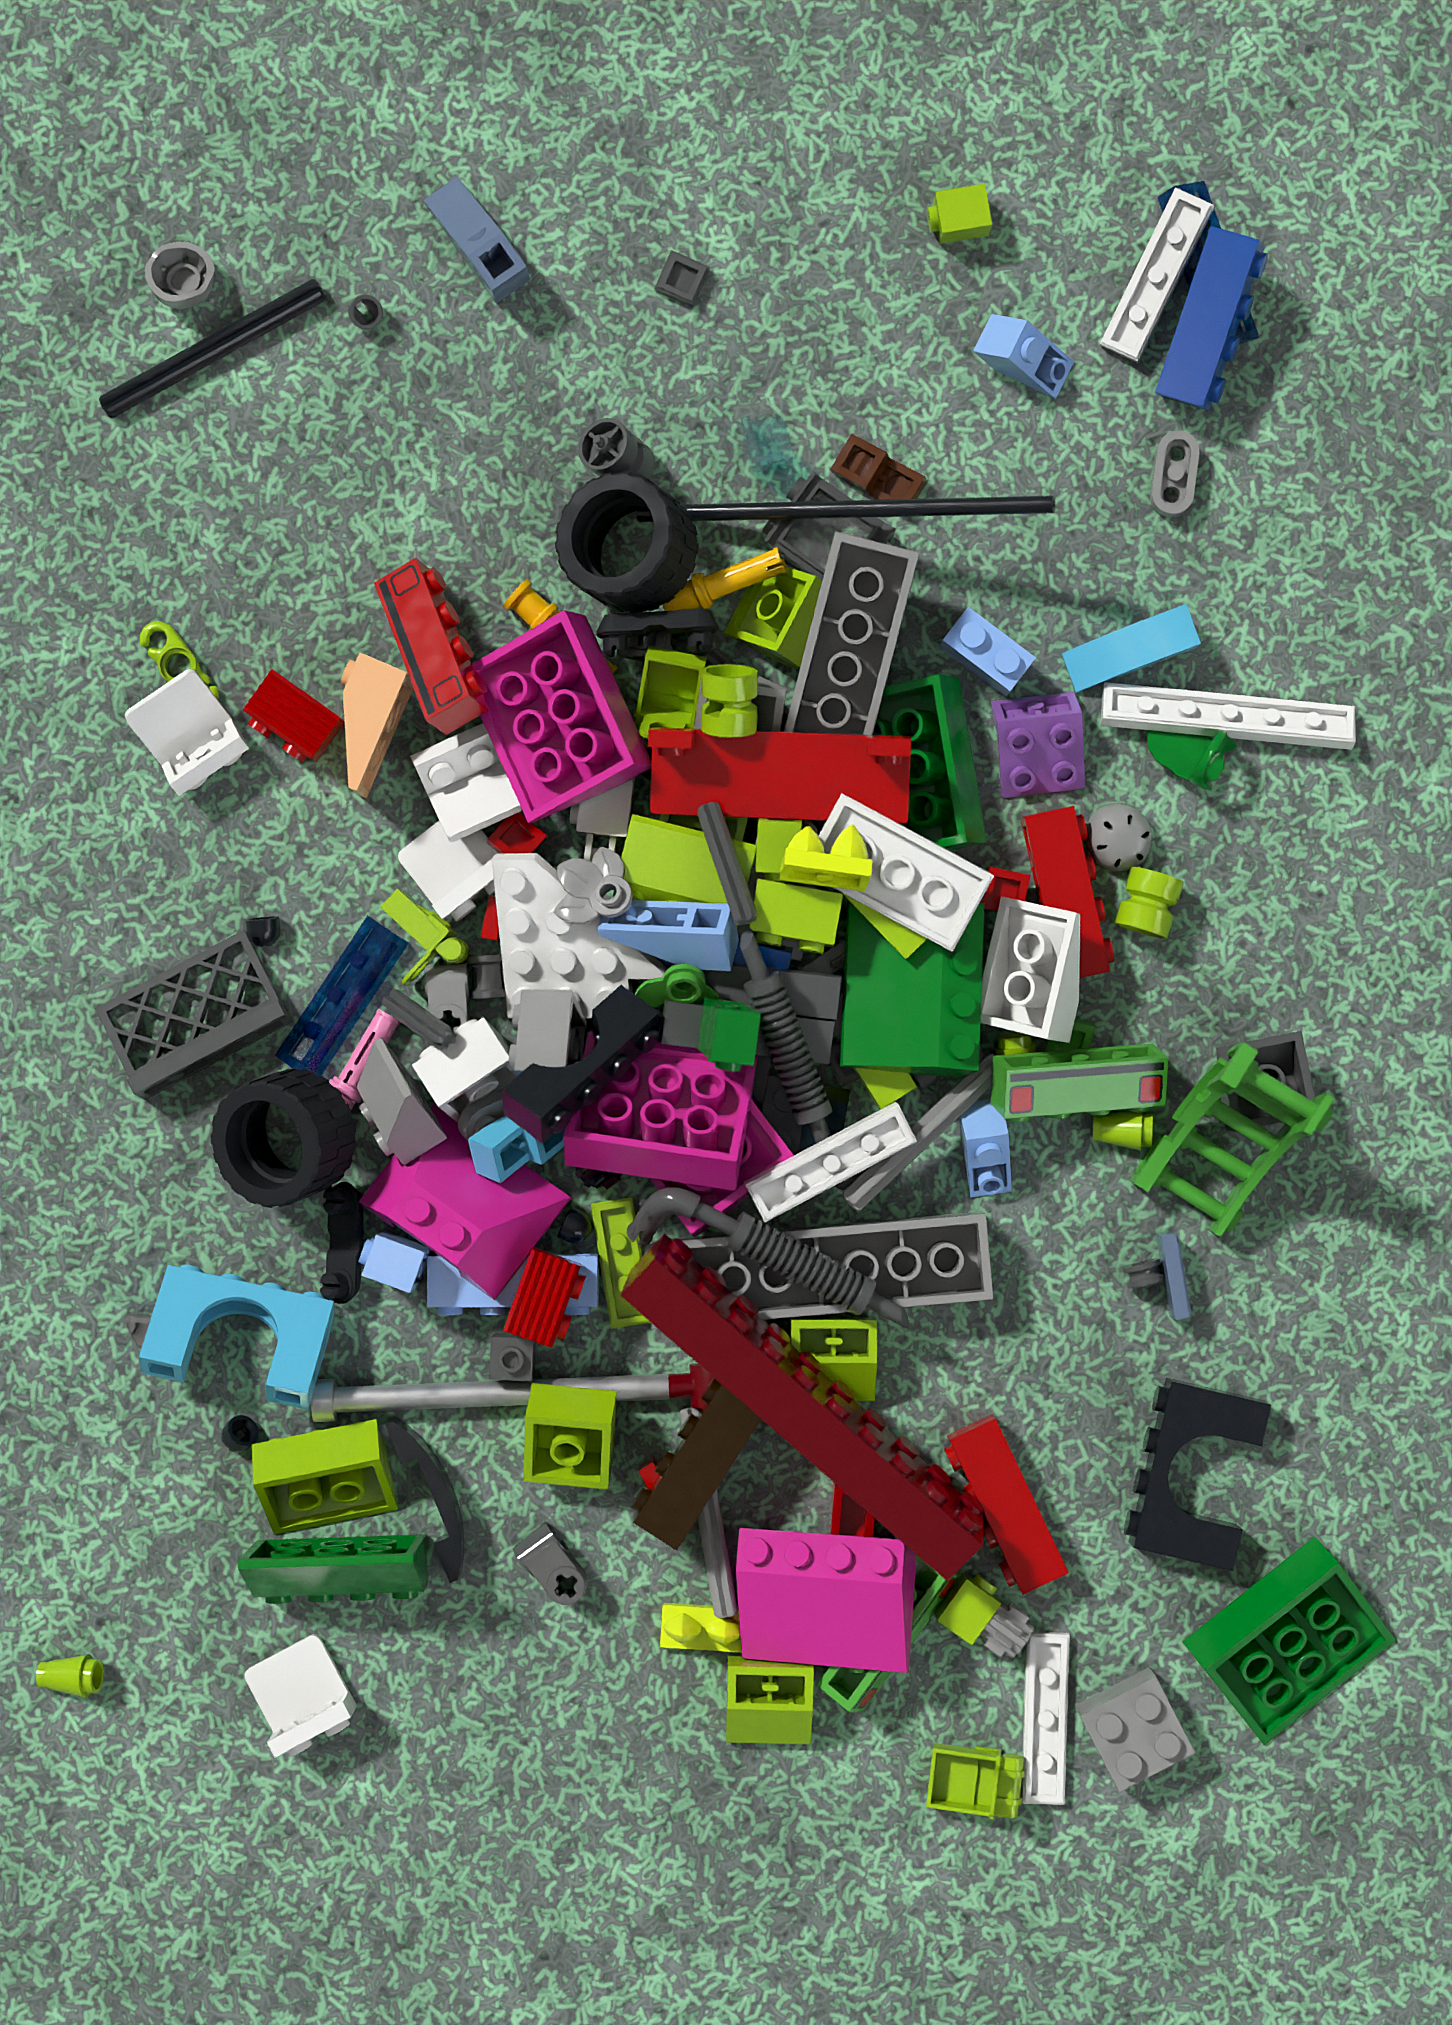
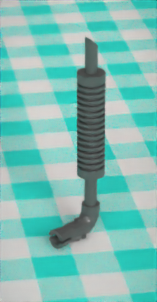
M747 928L741 935L740 948L752 980L746 982L743 986L748 998H752L750 1000L751 1006H755L754 1009L761 1013L759 1027L761 1030H764L762 1035L764 1038H767L765 1043L767 1046H770L768 1051L770 1054H773L771 1058L772 1061L776 1062L774 1066L778 1070L777 1074L781 1078V1084L785 1085L783 1089L785 1093H788L786 1097L788 1101H791L789 1105L794 1109L792 1113L798 1125L809 1124L817 1144L831 1136L824 1117L829 1115L833 1109L829 1098L826 1097L827 1093L823 1089V1083L819 1082L821 1078L819 1074H816L818 1070L816 1066H813L815 1062L813 1058H810L812 1054L807 1050L809 1046L804 1042L805 1036L801 1034L802 1028L797 1027L799 1021L794 1019L796 1013L791 1011L793 1005L788 1003L790 997L785 995L787 989L782 987L784 985L782 976L779 971L768 973L751 928ZM865 1170L840 1182L835 1187L844 1191Z
M668 1187L655 1191L647 1200L642 1198L639 1202V1205L642 1206L627 1227L626 1233L633 1242L639 1233L643 1231L644 1234L640 1238L638 1245L646 1246L652 1241L663 1220H669L673 1213L682 1215L687 1219L693 1216L729 1235L725 1245L736 1252L741 1249V1254L744 1256L749 1253L748 1258L751 1260L757 1257V1263L761 1264L764 1261L763 1265L767 1268L772 1265V1271L776 1272L779 1269V1274L782 1276L787 1273L786 1278L791 1280L794 1277V1282L797 1284L802 1281L801 1285L806 1288L809 1285V1290L813 1292L817 1289L816 1293L818 1295L824 1294V1298L828 1300L832 1297V1302L835 1304L839 1302V1305L843 1308L847 1305V1310L856 1315H861L865 1308H868L906 1329L909 1328L906 1310L902 1306L875 1293L874 1290L877 1284L875 1280L866 1275L861 1278L862 1274L856 1271L854 1273V1269L850 1267L846 1270V1265L843 1263L838 1266L839 1262L834 1259L831 1262V1257L828 1255L823 1258L824 1254L820 1251L815 1254L816 1249L811 1247L808 1250V1245L805 1243L800 1246L801 1241L796 1239L793 1242V1237L791 1236L785 1238L786 1234L782 1231L777 1234L778 1229L772 1228L770 1230V1225L767 1223L762 1226L763 1221L759 1219L755 1223V1217L744 1211L736 1220L700 1201L701 1196L686 1189Z

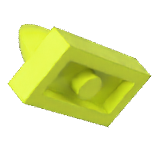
M851 824L837 837L830 854L824 853L820 838L811 827L807 826L793 837L788 848H786L781 862L779 880L865 892L871 878L873 860L868 859L865 842L855 825Z
M663 1603L660 1647L742 1653L739 1608L737 1607L738 1612L734 1616L717 1618L714 1615L713 1606Z

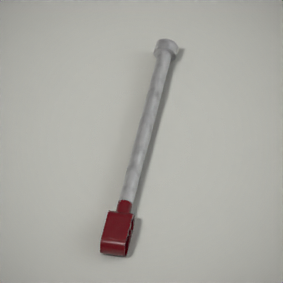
M698 1363L689 1364L690 1373L533 1379L532 1382L501 1380L337 1387L335 1379H317L311 1399V1412L314 1422L336 1421L337 1413L528 1405L532 1383L617 1391L616 1401L691 1399L692 1408H703L706 1402L701 1399V1396L714 1377Z

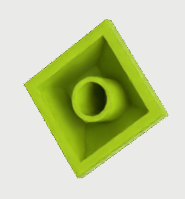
M787 567V573L776 575L746 588L724 634L786 666L800 670L822 582L815 575Z

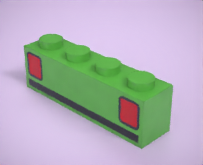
M1154 1044L992 1056L990 1104L1004 1119L1012 1122H1025L1030 1117L1045 1115L1054 1119L1068 1118L1070 1113L1081 1112L1100 1116L1109 1114L1110 1110L1118 1109L1146 1112L1150 1110V1107L1166 1105L1169 1058Z
M918 1555L916 1556L911 1645L962 1576V1574L957 1572L947 1582ZM830 1666L817 1686L848 1712H863L891 1671Z

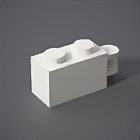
M635 778L616 788L571 806L570 824H577V834L587 835L584 852L585 860L592 862L593 856L599 849L593 848L594 836L610 838L608 849L616 852L617 839L626 840L630 825Z

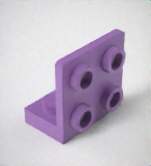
M1074 691L991 701L992 719L998 735L1000 788L1004 798L1077 790L1085 787L1083 718Z

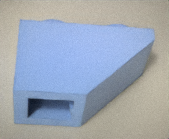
M991 314L973 350L975 354L993 369L1054 399L1057 398L1074 363L1071 358L1029 321Z
M991 1099L976 1101L959 1117L970 1198L1012 1191L1009 1133L1005 1119L990 1104Z

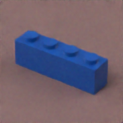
M1210 226L1155 391L1161 397L1210 411L1212 402L1218 403L1220 401L1226 382L1225 378H1221L1226 361H1233L1239 346L1240 338L1235 336L1240 319L1246 321L1252 308L1254 296L1249 294L1254 278L1260 279L1262 277L1268 259V254L1263 253L1265 246L1259 239Z

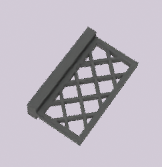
M245 930L95 1008L129 1077L126 1080L133 1094L144 1100L294 1022L286 1006L283 1005ZM242 943L248 956L243 972L240 973L222 967L226 952ZM217 957L215 964L207 963V961ZM198 966L212 970L205 993L185 987L189 971ZM252 967L254 968L258 978L250 976ZM220 973L240 978L233 1001L213 995ZM179 977V980H178V983H177V984H174V983L169 982V981H171V980H173V979ZM248 981L262 985L269 998L255 1007L240 1004ZM160 986L175 989L168 1012L148 1007L152 991ZM183 992L203 998L195 1021L175 1015ZM142 996L140 1004L131 1002ZM210 1001L230 1006L225 1023L217 1027L203 1023ZM124 1005L138 1009L130 1032L116 1028L109 1013ZM238 1009L246 1011L236 1016ZM146 1012L165 1017L158 1041L138 1035ZM173 1020L193 1026L188 1042L179 1047L166 1043ZM201 1029H204V1030H207V1031H208V1032H206V1033H204V1034H202V1035L199 1036V1033H200V1030H201ZM120 1035L128 1037L126 1045ZM136 1040L155 1045L151 1061L136 1069L130 1057ZM164 1048L171 1050L170 1052L162 1055Z

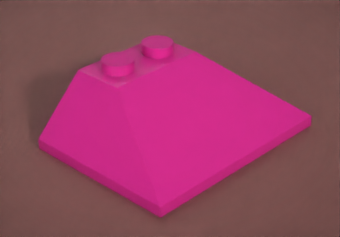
M434 1103L431 1109L447 1139L405 1166L394 1155L358 1202L391 1227L395 1225L400 1227L457 1268L462 1278L493 1300H496L530 1255L531 1249L536 1247L569 1203L571 1197L525 1164L501 1183L477 1174L468 1140L460 1134L458 1122Z

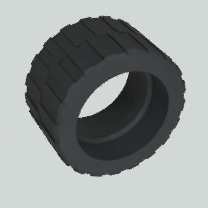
M610 472L586 482L585 486L580 490L578 489L572 495L569 503L565 504L561 512L562 516L556 527L557 539L555 550L558 553L559 565L567 574L569 581L594 599L622 613L624 611L630 613L653 611L664 603H669L673 600L675 595L680 590H683L688 583L687 580L696 566L695 560L699 548L696 526L692 523V517L687 509L649 479L641 475H634L631 472ZM639 510H650L654 521V536L651 547L644 559L634 569L623 575L605 577L601 565V550L604 539L611 527L629 513Z
M286 1069L246 1082L228 1092V1096L221 1100L217 1113L213 1116L211 1144L213 1146L215 1163H217L223 1179L230 1184L231 1189L238 1195L243 1196L246 1201L252 1204H260L262 1207L267 1208L275 1206L284 1207L332 1187V1184L339 1182L344 1177L345 1171L350 1168L357 1142L355 1140V1122H353L351 1116L352 1111L337 1087H333L329 1080L323 1076H318L313 1071L306 1069ZM271 1103L282 1108L292 1118L300 1133L303 1152L298 1172L285 1166L276 1157L269 1145L265 1123L267 1111Z

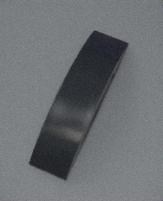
M396 1417L385 1424L401 1464L416 1458L418 1459L448 1532L437 1537L434 1546L449 1582H454L461 1575L464 1560V1528L458 1499L444 1467L430 1446L408 1424Z

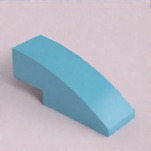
M1187 604L1068 650L1062 653V657L1075 693L1196 649L1201 642Z
M504 1115L468 1138L475 1171L479 1175L501 1183L529 1160L542 1165L564 1147L565 1129L558 1134L553 1133L546 1141L540 1143Z

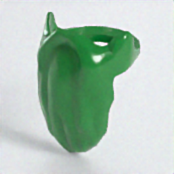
M1147 730L1148 749L1156 762L1170 770L1174 775L1209 791L1212 789L1207 783L1217 780L1224 769V753L1237 747L1236 742L1227 736V732L1219 730L1214 739L1204 735Z

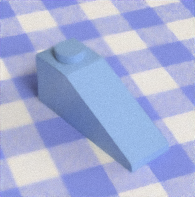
M632 900L629 909L623 915L615 918L601 916L597 929L599 936L676 965L690 964L698 967L700 970L731 971L739 942L736 924L733 921L729 906L723 903Z

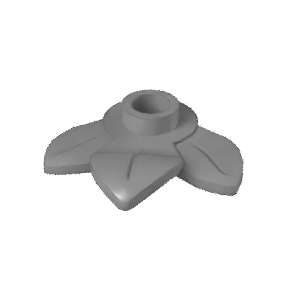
M600 847L593 856L592 862L585 859L572 858L557 866L558 880L563 889L568 893L554 909V913L560 919L573 924L585 925L599 916L607 918L619 917L629 909L633 898L632 889L628 882L623 879L624 863L614 851ZM616 890L614 898L610 900L603 899L607 892Z

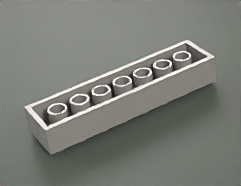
M835 531L784 732L873 735L919 552ZM803 820V829L809 826L819 836L827 820ZM756 854L753 863L754 868H756Z
M982 1211L778 1229L777 1234L782 1231L786 1234L785 1238L791 1236L793 1237V1242L796 1239L801 1241L800 1246L804 1243L807 1244L808 1250L811 1247L816 1249L815 1254L820 1251L824 1254L823 1258L828 1255L831 1257V1262L834 1259L839 1262L838 1266L843 1263L846 1265V1270L850 1267L854 1269V1273L856 1271L862 1274L861 1278L866 1275L875 1280L877 1284L874 1292L902 1307L993 1299L986 1214ZM727 1234L697 1236L696 1238H677L692 1250L694 1254L692 1258L703 1268L711 1267L724 1278L726 1282L725 1287L735 1296L743 1295L748 1298L758 1309L757 1315L763 1320L851 1312L847 1310V1305L843 1308L839 1305V1302L836 1304L832 1302V1297L828 1300L824 1298V1294L818 1295L816 1293L817 1289L813 1292L809 1290V1285L806 1288L801 1285L802 1281L797 1284L794 1282V1277L791 1280L786 1278L787 1273L782 1276L779 1274V1269L776 1272L772 1271V1265L767 1268L763 1265L764 1261L761 1264L757 1263V1257L751 1260L748 1258L749 1253L744 1256L741 1254V1249L738 1252L730 1249L725 1245L729 1236ZM652 1240V1241L650 1242V1244L646 1245V1246H645V1253H647L648 1250H649L658 1240ZM652 1324V1329H658Z

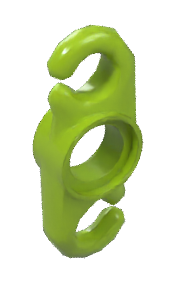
M154 621L143 627L139 636V644L142 647L149 646L150 636L154 632L160 631L167 638L164 647L148 649V656L156 661L159 672L167 683L174 678L168 672V662L176 655L187 656L190 661V669L195 670L206 685L210 683V677L202 672L196 656L170 624ZM210 686L209 689L218 699L219 689L216 686Z

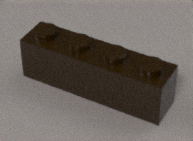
M715 1378L711 1380L701 1396V1399L706 1403L696 1417L691 1413L681 1426L677 1435L683 1439L674 1453L667 1449L656 1465L654 1472L659 1474L653 1486L651 1489L643 1486L630 1507L636 1511L633 1515L634 1524L676 1551L761 1421L760 1417Z

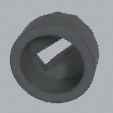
M359 295L349 304L348 315L351 322L358 328L372 329L380 323L383 309L375 297ZM360 301L374 317L370 322H367L362 313L355 307Z

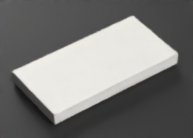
M841 793L818 836L822 842L824 853L830 854L837 837L849 825L853 824L865 842L868 859L873 860L871 878L865 892L841 888L835 889L953 952L994 875Z

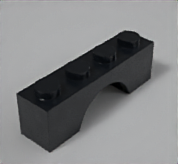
M623 985L616 988L592 1010L593 1037L597 1044L588 1056L575 1064L564 1067H546L532 1063L502 1089L504 1115L540 1143L546 1141L553 1133L558 1134L562 1132L575 1113L583 1106L587 1107L593 1104L606 1085L613 1079H620L637 1057L642 1053L650 1052L658 1043L660 1038V1012Z

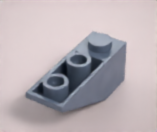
M458 177L423 200L496 304L530 280L526 264L504 233Z

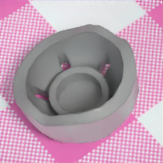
M173 242L162 245L155 250L146 263L145 277L151 292L158 301L174 309H187L202 303L208 297L214 284L215 268L209 254L199 246L189 242ZM185 257H188V263H184ZM162 268H167L169 270L168 274Z
M1125 803L1108 804L1095 811L1088 821L1086 845L1093 860L1100 867L1112 872L1128 871L1131 867H1137L1142 864L1148 857L1152 849V830L1145 816L1134 807ZM1128 815L1132 817L1130 824H1128ZM1104 822H1109L1112 827L1110 829L1106 828ZM1106 845V848L1097 849V846ZM1120 858L1119 864L1115 865L1116 860Z

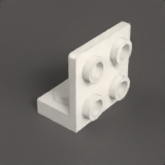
M484 723L410 756L450 842L459 840L523 811Z

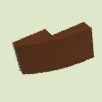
M853 434L848 438L830 469L833 474L876 500L917 499L927 483L924 475L891 459L886 451Z

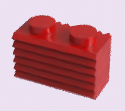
M273 669L269 671L243 708V711L252 717L247 723L249 726L266 738H269L272 732H274L286 741L282 749L301 763H303L306 757L317 762L345 723L342 718Z
M533 1247L503 1331L551 1348L556 1338L564 1341L572 1316L565 1314L570 1298L579 1299L586 1279L585 1275L579 1273L582 1264Z

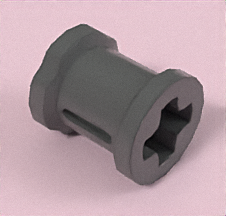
M502 956L468 957V964L472 965L474 991L470 993V999L506 997L502 983Z

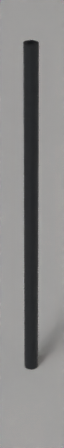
M1055 496L681 504V506L687 509L692 517V521L1055 513ZM650 510L637 511L638 522H654Z

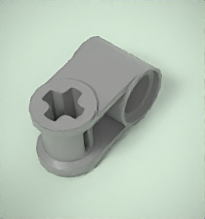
M468 963L425 966L424 976L428 1011L444 1023H447V1016L452 1015L461 1025L470 1021L469 1001L471 1000V989L468 990L467 976H470ZM460 1026L454 1027V1029H453V1034H455V1031H456Z

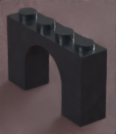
M1166 1378L1164 1387L1157 1386L1152 1404V1410L1158 1411L1154 1428H1147L1143 1442V1452L1149 1453L1145 1469L1139 1468L1137 1470L1134 1480L1133 1492L1139 1494L1136 1510L1129 1509L1124 1524V1534L1129 1535L1128 1542L1133 1548L1234 1571L1243 1529L1236 1523L1193 1514L1179 1507L1170 1492L1168 1482L1169 1468L1175 1454L1183 1445L1202 1436H1220L1262 1446L1271 1409L1270 1403L1265 1400L1171 1378Z

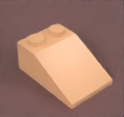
M359 652L356 662L350 660L347 663L341 678V684L345 685L343 704L348 785L356 794L367 799L414 688L407 672Z

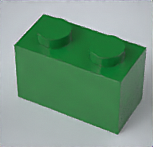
M704 998L698 1050L708 1058V1062L715 1063V1068L741 1071V1064L754 1066L761 1013L747 1003Z

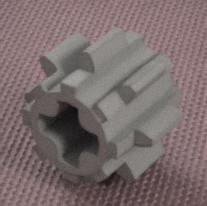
M1012 1602L1008 1606L1001 1603L980 1636L984 1638L982 1641L984 1646L998 1657H1002L1005 1653L1009 1657L1014 1658L1028 1642L1034 1627L1028 1622L1029 1616H1027V1613Z

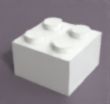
M484 1017L478 1021L473 1019L461 1025L455 1031V1044H449L447 1050L440 1051L434 1046H430L420 1054V1060L412 1065L437 1106L456 1122H458L462 1111L469 1104L506 1087L517 1077L516 1073L511 1071L509 1067V1045L503 1036Z

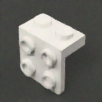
M192 669L185 670L125 712V719L128 725L161 764L169 785L178 796L187 790L200 787L208 776L223 766L232 765L241 757L243 752L249 749L238 725L197 672Z
M439 820L399 852L398 859L432 902V907L445 921L454 918L457 922L476 907L473 901L483 893L487 892L489 896L495 893L492 858L495 854L499 853L487 844L488 837L482 829L459 840L450 842Z
M311 1634L249 1667L245 1672V1680L273 1731L267 1744L274 1757L285 1752L288 1753L289 1757L297 1755L312 1745L311 1738L324 1731L327 1737L350 1725L348 1718L352 1716L357 1705L319 1635Z

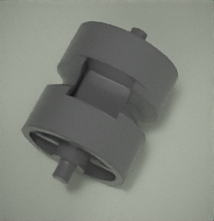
M613 418L597 420L581 436L578 446L580 460L596 475L601 477L605 473H621L624 471L650 479L655 466L652 450L618 420Z

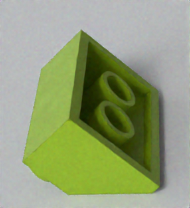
M632 814L621 857L624 863L623 879L628 882L632 889V900L728 904L702 831ZM732 839L748 885L757 845ZM614 890L612 898L616 895V890Z
M377 1419L358 1421L349 1425L314 1430L310 1433L275 1438L252 1444L253 1486L274 1535L398 1510L386 1444Z

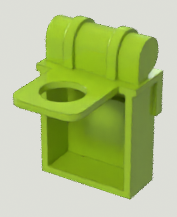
M653 646L648 647L645 655L638 702L633 717H636L635 725L640 736L648 738V729L653 727L694 729L702 670L706 667L707 657Z
M397 888L380 906L381 909L428 951L401 980L403 985L409 986L421 974L425 966H428L437 955L455 964L463 963L467 960L470 952L468 944L462 939L455 938L458 933L438 913L428 911L424 906L422 907L407 892Z
M934 1743L926 1807L988 1816L989 1819H994V1816L1017 1818L1018 1809L1022 1802L1020 1797L1022 1778L1025 1776V1770L1023 1769L1024 1756L1012 1753L1001 1754L1002 1749L976 1746L975 1749Z

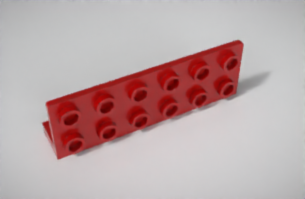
M662 727L648 729V747H652L650 811L653 814L697 815L700 806L710 802H718L724 817L827 820L841 793L897 823H906L908 821L911 736L756 731V733L744 737H717L705 734L701 729Z

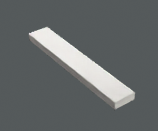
M1104 682L1101 726L1214 737L1219 730L1227 732V736L1235 739L1349 750L1353 749L1356 742L1355 706Z

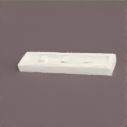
M1177 188L1174 189L1108 325L1100 346L1139 363L1214 209L1213 204Z
M894 1102L745 1181L744 1184L764 1222H767L916 1143L917 1140L899 1104Z
M1032 1632L1026 1643L1023 1769L1025 1770V1776L1022 1778V1804L1065 1805L1069 1633Z

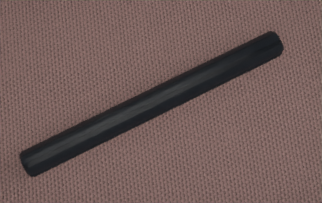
M315 279L307 281L101 395L99 398L101 407L110 418L122 414L324 302L326 298L322 288Z

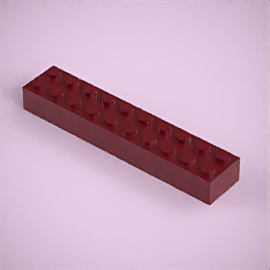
M664 1233L630 1270L620 1296L948 1582L983 1546V1508L980 1503L968 1492L961 1494L950 1484L949 1476L936 1464L929 1466L918 1456L919 1452L911 1441L904 1436L897 1438L886 1428L887 1423L878 1412L872 1408L865 1410L854 1400V1393L846 1384L840 1380L833 1382L822 1372V1365L813 1355L808 1352L801 1354L790 1344V1337L781 1327L774 1323L768 1325L757 1315L758 1309L748 1298L743 1295L737 1297L727 1289L724 1278L711 1267L703 1268L692 1258L694 1256L692 1250L684 1242L677 1238L672 1240Z

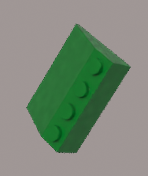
M937 674L885 687L873 735L911 736L908 821L898 824L948 851L987 843L960 678Z
M847 899L840 1067L962 1078L979 1071L984 903H979L953 952L927 939L907 959H904Z
M426 1534L257 1540L238 1559V1570L252 1596L265 1597V1602L269 1604L290 1602L291 1596H308L309 1602H327L333 1600V1595L350 1594V1600L353 1601L375 1599L376 1593H392L393 1599H413L418 1597V1592H424L428 1586Z
M1314 1536L1182 1642L1263 1745H1265L1395 1642L1396 1639L1340 1563Z

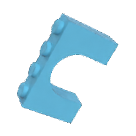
M168 1265L139 1355L142 1374L184 1382L195 1343L203 1329L214 1320L226 1315H250L266 1323L278 1340L265 1384L267 1401L309 1410L333 1325L334 1301L325 1299L317 1292L300 1294L287 1291L283 1286L275 1283H264L262 1285L249 1283L234 1274L217 1276L204 1273L202 1269L193 1265H181L180 1267Z

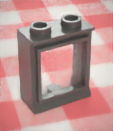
M812 471L807 480L799 477L786 496L791 502L852 500L818 476L815 471ZM878 517L768 520L762 532L767 535L764 539L765 548L773 550L778 546L782 553L780 557H784L785 562L799 571L817 576L822 582L835 531L886 544L894 537L896 528Z

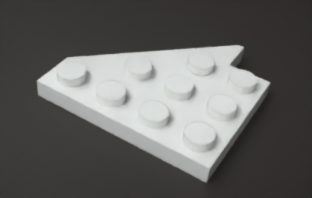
M502 853L494 855L492 858L508 1018L513 1016L514 1005H520L521 989L573 990L585 1017L592 1018V1010L620 985H623L633 993L632 979L663 977L667 970L666 966L655 956L599 936L597 929L601 916L585 925L569 923L556 916L554 909L568 893L563 889L558 880L557 870L538 853Z

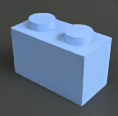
M967 607L939 646L1005 697H1007L1036 658L970 607Z
M388 1231L381 1232L365 1242L359 1258V1263L365 1265L361 1276L411 1293L419 1288L427 1266V1256L431 1254L432 1250L422 1243Z

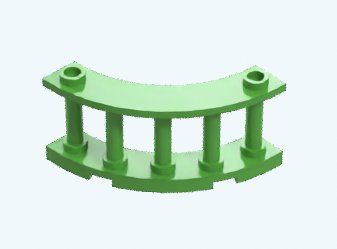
M1240 1042L1229 1049L1227 1055L1232 1057L1229 1061L1220 1057L1203 1075L1172 1115V1118L1178 1121V1123L1169 1135L1165 1134L1163 1137L1158 1135L1153 1142V1146L1149 1148L1129 1180L1149 1192L1152 1186L1156 1188L1163 1186L1215 1218L1208 1230L1220 1237L1225 1230L1230 1233L1236 1227L1243 1214L1240 1207L1273 1164L1297 1141L1306 1136H1311L1315 1129L1319 1132L1322 1131L1334 1112V1109L1330 1107L1334 1100V1097L1327 1093L1320 1094L1309 1100L1257 1068L1258 1062L1254 1061V1058L1259 1051L1245 1042ZM1235 1092L1285 1124L1276 1134H1273L1221 1102V1096L1225 1093L1231 1094ZM1202 1116L1206 1118L1213 1116L1264 1149L1250 1166L1198 1134L1195 1125ZM1178 1147L1182 1149L1189 1147L1240 1179L1224 1204L1170 1171L1171 1167L1167 1163Z

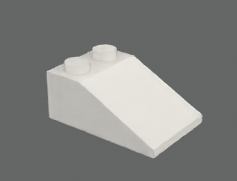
M1001 896L982 977L980 1023L1044 1039L1070 1042L1079 1003V913Z

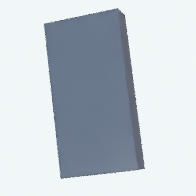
M1171 1231L1157 1233L1156 1239L1162 1274L1165 1278L1164 1286L1169 1316L1175 1320L1190 1318L1192 1314L1179 1237Z

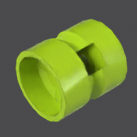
M721 664L703 668L701 694L708 701L701 707V731L717 737H744L756 733L757 706L751 700L758 695V670L750 666Z
M1131 867L1126 883V890L1131 897L1120 902L1114 924L1151 937L1167 939L1174 918L1167 909L1176 905L1184 882L1157 871Z

